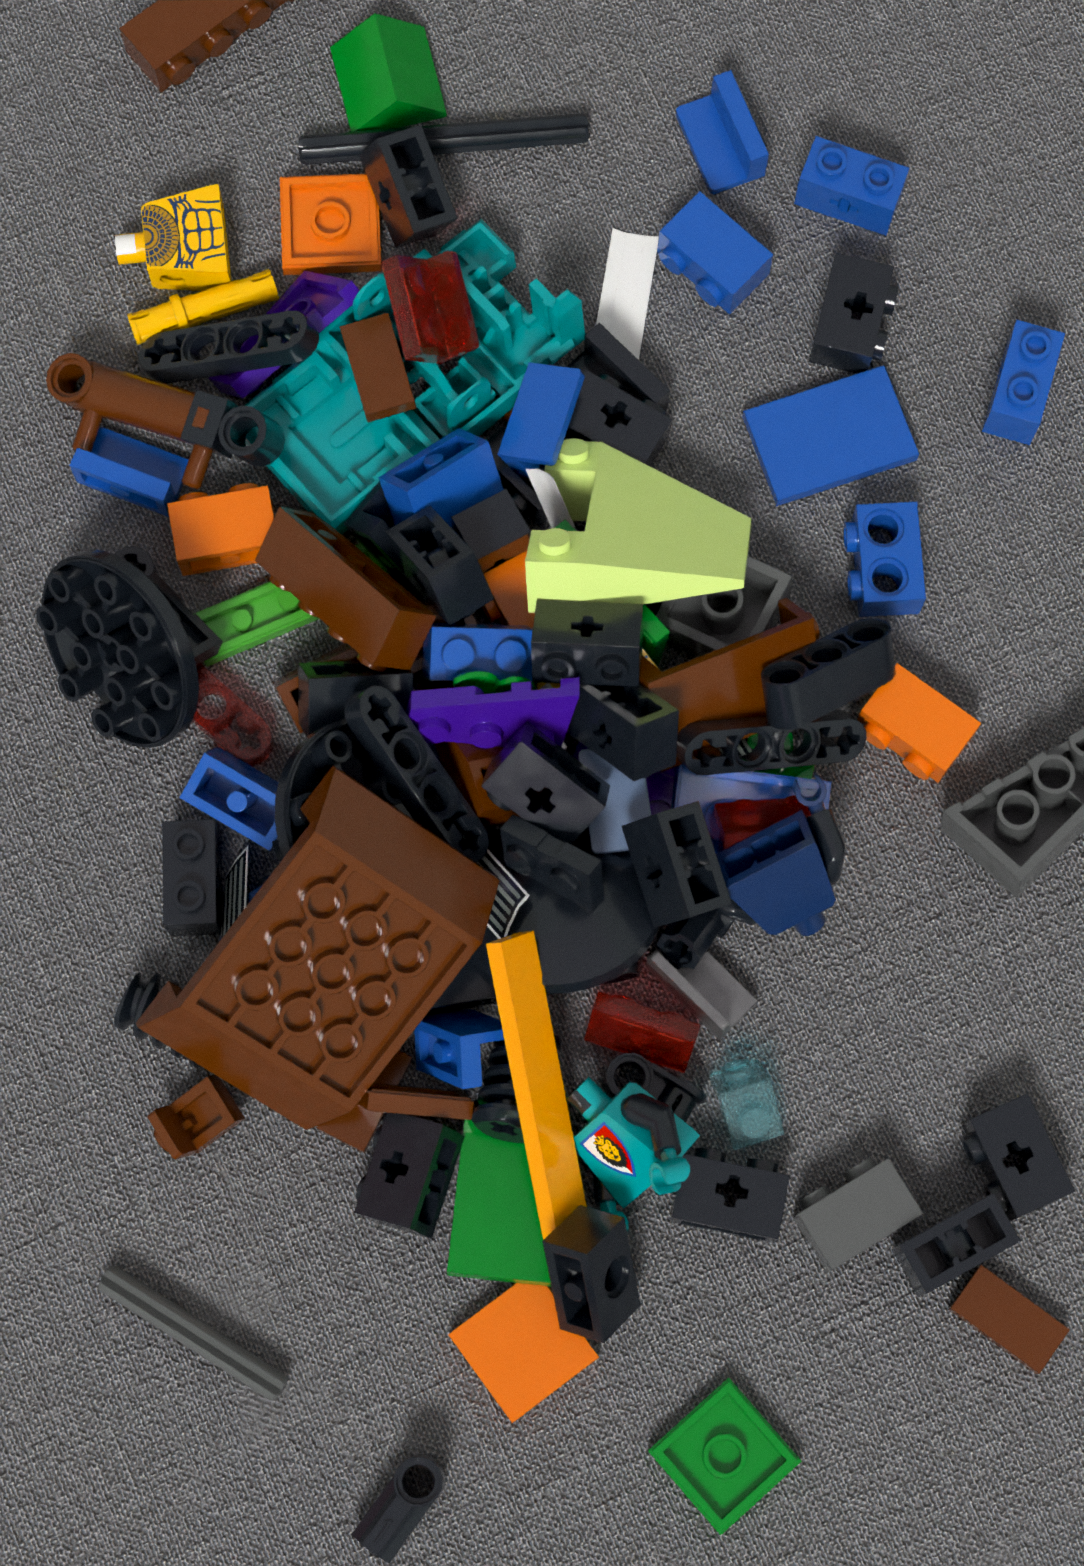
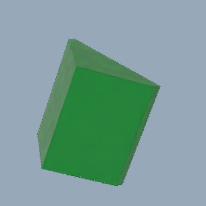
M374 13L330 47L350 132L400 128L447 117L424 26Z

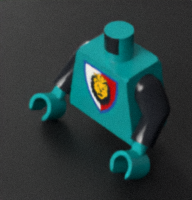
M587 1077L566 1099L588 1121L574 1136L576 1152L589 1166L592 1173L595 1205L600 1206L601 1211L624 1217L626 1229L628 1230L629 1222L623 1212L616 1210V1205L620 1204L625 1208L650 1186L658 1195L679 1191L681 1182H684L690 1174V1165L682 1156L700 1135L674 1114L668 1104L654 1098L637 1083L629 1082L615 1096L610 1098L590 1077Z

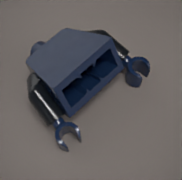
M813 772L816 781L819 783V789L812 797H805L800 793V787L796 779L793 783V792L801 804L808 806L810 816L806 817L804 812L800 810L716 854L732 903L717 908L720 914L749 925L758 924L770 935H777L794 926L800 935L810 936L817 933L824 926L825 916L822 911L832 907L836 901L832 885L841 878L846 850L832 809L826 810L823 800L826 797L827 789L820 775Z

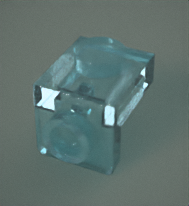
M734 1060L722 1066L721 1070L709 1074L711 1086L718 1097L729 1142L734 1150L785 1135L770 1077L759 1060Z

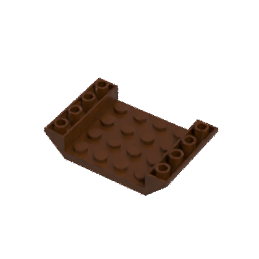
M334 765L300 808L310 823L184 989L168 981L136 1022L137 1027L305 1130L353 1110L481 945L500 881L488 870Z

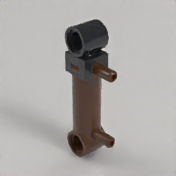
M75 353L59 356L52 362L47 371L46 383L51 395L83 413L72 444V448L75 451L77 448L92 452L102 419L105 417L193 445L181 481L183 485L199 489L202 486L212 453L230 459L233 454L253 466L263 467L279 458L284 449L285 436L278 422L251 406H238L232 401L199 390H196V392L90 361ZM85 375V382L82 388L75 392V385L78 379ZM258 426V437L255 442L246 446L245 440L248 432L253 427Z

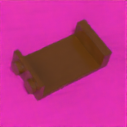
M784 598L778 601L781 625L662 672L642 655L639 683L679 710L678 733L688 724L698 721L766 716L761 671L770 663L819 640L820 631L813 615L805 612L790 599ZM749 733L745 735L742 739H745L757 733ZM703 740L702 747L693 750L692 754L698 757L700 749L713 746L706 740ZM676 757V765H673V766H671V767H669V768H666V769H664V770H661V772H664V771H666V770H669V769H671V768H674V767H676V766H679V765H681L682 763H681L680 761H678V759H677V757Z

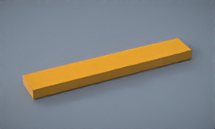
M525 931L487 943L486 948L544 1240L579 1205L586 1207L587 1205L545 986L542 984V971L534 931Z

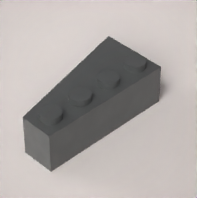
M1084 728L1070 735L1067 741L1046 753L1043 751L1026 762L1025 766L1003 779L998 778L982 787L981 792L962 803L957 802L943 811L941 830L1015 898H1018L1084 832Z

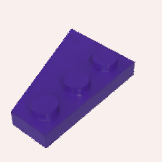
M304 271L265 315L285 311H299L306 316L320 333L353 305V300L360 290L351 280ZM254 335L248 338L241 346L240 353L251 350L256 345L259 336ZM280 366L212 376L208 379L220 392L243 399L245 396L255 392L265 379Z
M580 677L560 679V688L533 690L531 681L511 683V690L502 693L485 694L482 689L476 686L411 691L406 713L427 743H441L445 741L473 744L479 748L505 747L528 721L562 747L580 696Z

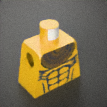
M219 184L147 202L141 206L143 232L115 235L118 264L146 262L152 287L157 289L205 291L206 289L232 281L225 211Z

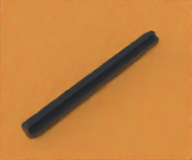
M583 113L422 126L433 155L585 143L589 138L588 119ZM411 127L302 135L298 140L299 159L304 165L361 161L359 155L377 138Z

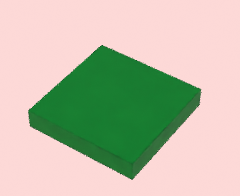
M727 1378L648 1450L649 1454L719 1535H722L802 1462L730 1378Z

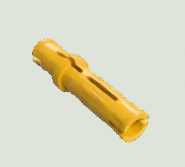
M266 269L252 276L221 284L181 298L178 294L169 296L168 302L145 310L128 313L127 317L136 344L139 345L154 334L194 327L257 305L279 300V295L271 271Z

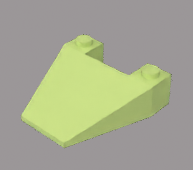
M577 438L566 439L563 441L556 464L545 466V472L549 473L556 482L572 521H586L585 531H566L560 528L531 531L525 558L528 613H535L537 600L649 604L744 588L751 534L750 517L603 442H588Z

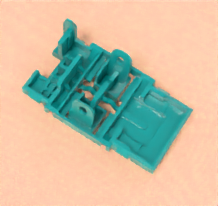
M480 219L469 229L462 230L443 245L441 251L433 257L426 249H423L394 273L383 272L372 278L357 293L353 300V305L319 333V342L312 355L298 364L294 363L272 380V384L245 405L251 406L275 420L283 429L285 436L284 449L279 458L266 466L308 512L315 513L339 533H345L348 529L343 525L344 522L379 483L378 477L458 428L479 437L514 407L529 362L546 365L550 363L553 365L585 340L586 333L582 300L568 289L555 298L536 278L529 284L533 312L530 314L499 282L516 268L514 251ZM388 313L406 372L414 367L412 371L406 373L409 384L423 377L431 387L414 400L416 404L415 412L409 410L367 422L339 326ZM431 326L441 336L449 329L457 335L454 340L441 344L430 356L428 355L434 350ZM466 345L470 351L458 360L459 366H456L444 376L437 364L445 355L454 353ZM258 426L253 427L248 432L245 440L247 446L255 442L258 437Z

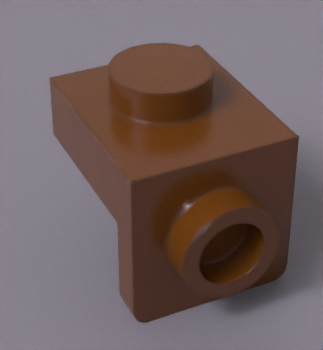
M216 1075L207 1076L170 1105L157 1108L147 1115L154 1128L156 1141L175 1160L201 1152L245 1119L224 1083Z

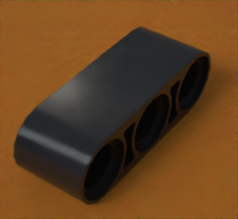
M861 619L764 667L761 671V681L767 722L777 729H796L890 682L896 675L890 625L881 619Z

